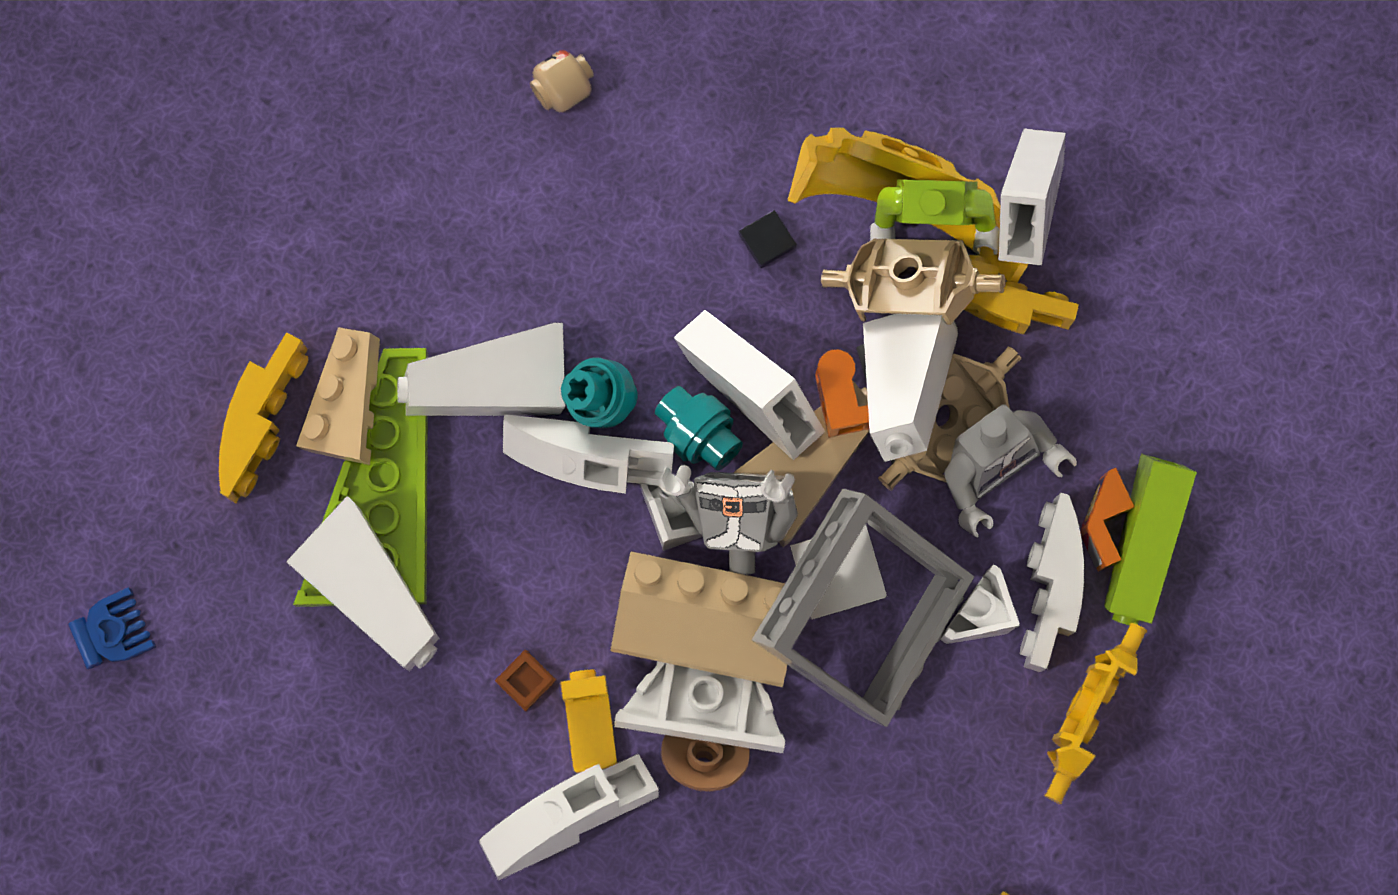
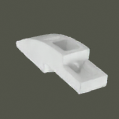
M507 414L504 415L503 453L537 472L565 482L626 494L627 482L660 486L659 482L665 468H670L672 473L674 444L670 442L590 434L589 426L574 421Z
M1064 493L1056 496L1053 503H1045L1039 519V526L1045 528L1041 544L1034 542L1027 561V567L1033 569L1030 580L1047 585L1046 590L1039 588L1032 606V613L1038 615L1034 631H1026L1020 648V655L1026 656L1023 667L1037 672L1047 669L1057 633L1070 636L1076 632L1082 605L1084 588L1082 538L1070 496Z
M639 754L604 770L597 764L531 800L491 829L479 842L497 879L501 880L579 843V834L658 798L659 789Z

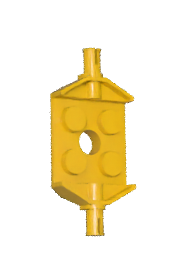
M1130 623L1121 644L1115 646L1114 649L1105 651L1106 653L1095 656L1096 663L1088 666L1086 670L1087 676L1071 701L1059 732L1054 734L1052 741L1060 748L1047 752L1049 759L1055 767L1053 772L1056 774L1044 795L1046 798L1062 804L1072 781H1075L1094 760L1096 755L1079 746L1082 742L1088 744L1095 734L1099 720L1094 718L1102 702L1104 704L1110 702L1118 687L1120 677L1124 678L1126 672L1134 676L1136 675L1138 663L1136 652L1147 633V630L1140 625Z

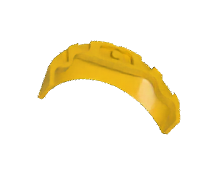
M830 128L827 135L818 137L810 134L805 138L801 146L788 197L789 202L796 204L804 198L822 194L847 195L877 202L878 195L885 187H897V179L978 182L977 189L985 190L991 195L996 226L1000 228L1001 204L997 199L994 189L978 178L971 180L963 177L956 171L953 163L918 146L909 145L899 139L866 130L862 137H857L849 133L845 128ZM931 224L953 238L963 240L964 244L973 250L976 233L975 224ZM981 247L980 254L978 255L989 259L991 265L999 266V273L1004 274L1007 281L1018 282L1029 265L999 261V248L998 253L995 255L992 248Z

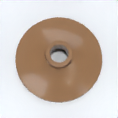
M669 735L664 736L661 747L662 761L668 773L680 784L699 791L722 790L736 783L744 775L750 756L749 748ZM704 757L710 762H702L698 759Z

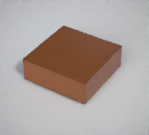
M525 649L494 681L527 712L557 680Z

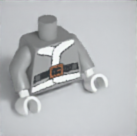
M1004 404L986 415L955 440L951 462L945 470V480L957 508L963 509L959 515V525L973 536L979 537L976 531L979 521L988 529L993 527L992 517L977 508L975 503L1040 456V452H1044L1043 462L1058 477H1063L1058 471V466L1064 459H1067L1074 467L1076 466V458L1062 445L1056 444V437L1038 414L1025 410L1012 412Z
M680 466L676 476L671 473L670 468H665L659 482L660 488L666 494L678 498L699 534L703 536L704 544L707 548L729 550V572L743 575L755 573V552H764L776 546L779 541L784 539L798 516L791 490L795 478L791 474H786L785 476L774 475V470H770L767 475L709 472L694 478L693 483L689 481L691 469L688 466Z

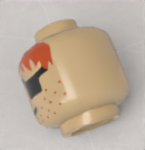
M560 50L534 67V80L530 82V86L546 110L553 108L557 112L563 113L590 95L591 85L589 79L594 74L582 55L575 58L568 51Z

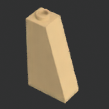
M853 381L858 406L868 405L867 388L864 387L860 390ZM820 406L814 413L824 428L825 433L795 460H792L773 442L733 472L767 475L770 470H774V475L785 476L786 474H791L794 476L795 481L791 490L798 516L784 539L779 541L782 547L791 542L870 433V429L828 438L823 411Z

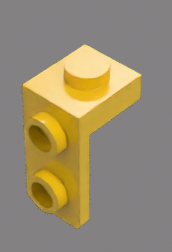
M594 669L569 673V681H561V690L566 707L573 770L576 773H580L597 764L600 765L601 769H607L617 764L606 677H597L596 670Z

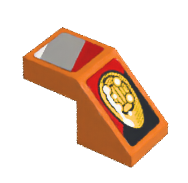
M1117 468L1107 471L1100 478L1080 531L1082 540L1098 572L1121 561V557L1104 522L1126 514L1134 508Z

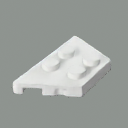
M657 661V665L652 672L647 674L637 686L636 693L623 710L620 709L615 717V727L777 753H783L785 747V739L783 734H780L774 718V709L770 697L764 690L762 683Z

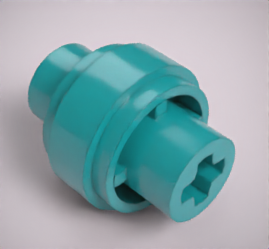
M590 358L582 361L564 378L561 385V396L568 411L576 421L589 427L611 428L620 424L634 409L638 400L637 388L630 372L622 364L603 358Z
M677 386L663 397L655 409V415L667 425L664 431V438L667 442L674 444V453L683 461H690L695 464L704 459L716 471H720L736 457L743 446V442L730 431L733 425L730 410L714 395L707 396L705 393H700L692 397L684 388Z

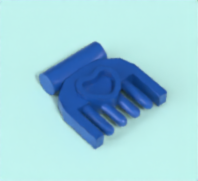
M125 588L99 600L89 609L87 622L85 617H82L68 624L87 669L102 664L101 655L112 662H121L132 659L156 647L154 641L149 640L127 650V647L150 637V633L144 631L124 640L127 634L145 626L143 620L129 626L126 624V622L140 616V610H134L119 618L113 616L135 606V599L127 600L109 608V606L134 595L131 588Z

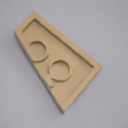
M338 327L296 444L297 447L320 455L370 465L371 450L366 448L367 429L373 428L374 413L369 411L370 392L377 384L380 338L369 332Z

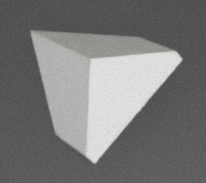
M639 484L663 551L703 537L699 534L687 511L676 496L666 494L657 485Z
M993 564L986 571L945 630L944 635L940 639L941 641L950 644L1005 635L1020 626L999 567Z

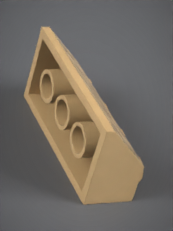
M631 551L621 589L611 651L783 687L787 664L752 641V638L785 583Z

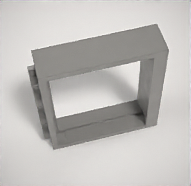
M842 489L752 638V641L857 714L887 727L895 712L900 710L902 700L913 681L921 674L924 663L934 645L944 635L945 627L955 609L965 599L963 596L974 576L867 494ZM867 523L935 575L862 698L796 652L792 647Z

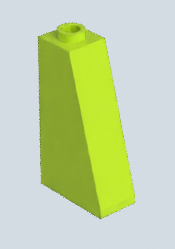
M1142 453L1140 455L1130 496L1134 508L1126 513L1117 550L1121 561L1113 566L1104 607L1109 612L1114 613L1112 617L1114 621L1125 625L1130 623L1138 625L1139 620L1152 624L1197 474L1196 471L1182 464Z

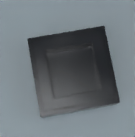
M775 210L739 230V236L760 269L795 249L797 245Z

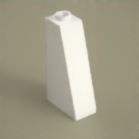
M1032 129L1023 130L1001 193L999 261L1042 265L1064 166L1066 133Z
M706 310L674 337L688 361L792 460H795L825 433L824 428L796 380Z
M893 314L863 323L870 434L884 462L927 451L958 336L956 324L953 322L951 325H947L943 315Z
M563 323L548 324L408 363L405 377H398V403H406V416L560 415L565 408V403L561 396V385L564 380Z
M347 496L286 562L405 669L411 671L415 665L421 669L437 652L438 649L434 644L439 640V637L363 512Z

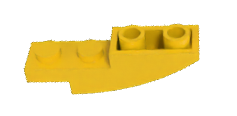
M969 255L973 267L977 268L980 274L998 275L1000 267L991 265L989 259L978 255ZM1005 281L1003 293L979 292L974 295V298L964 310L998 327L1024 335L1030 326L1031 320L1069 329L1076 319L1079 304L1069 302V298L1060 293L1045 292L1042 295L1027 291L1028 287L1021 283Z
M287 332L265 369L249 361L229 404L220 443L219 483L220 493L234 503H237L240 496L246 498L252 492L258 480V475L254 472L262 459L269 460L275 453L280 442V438L276 436L279 429L267 418L269 414L276 415L281 410L287 397V393L284 392L285 387L291 377L297 379L303 373L308 363V356L305 355L308 349L302 340Z

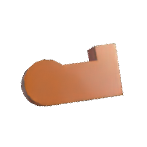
M840 349L825 352L820 357L815 372L828 438L870 429L868 405L858 406L852 381L855 374V362L847 352Z

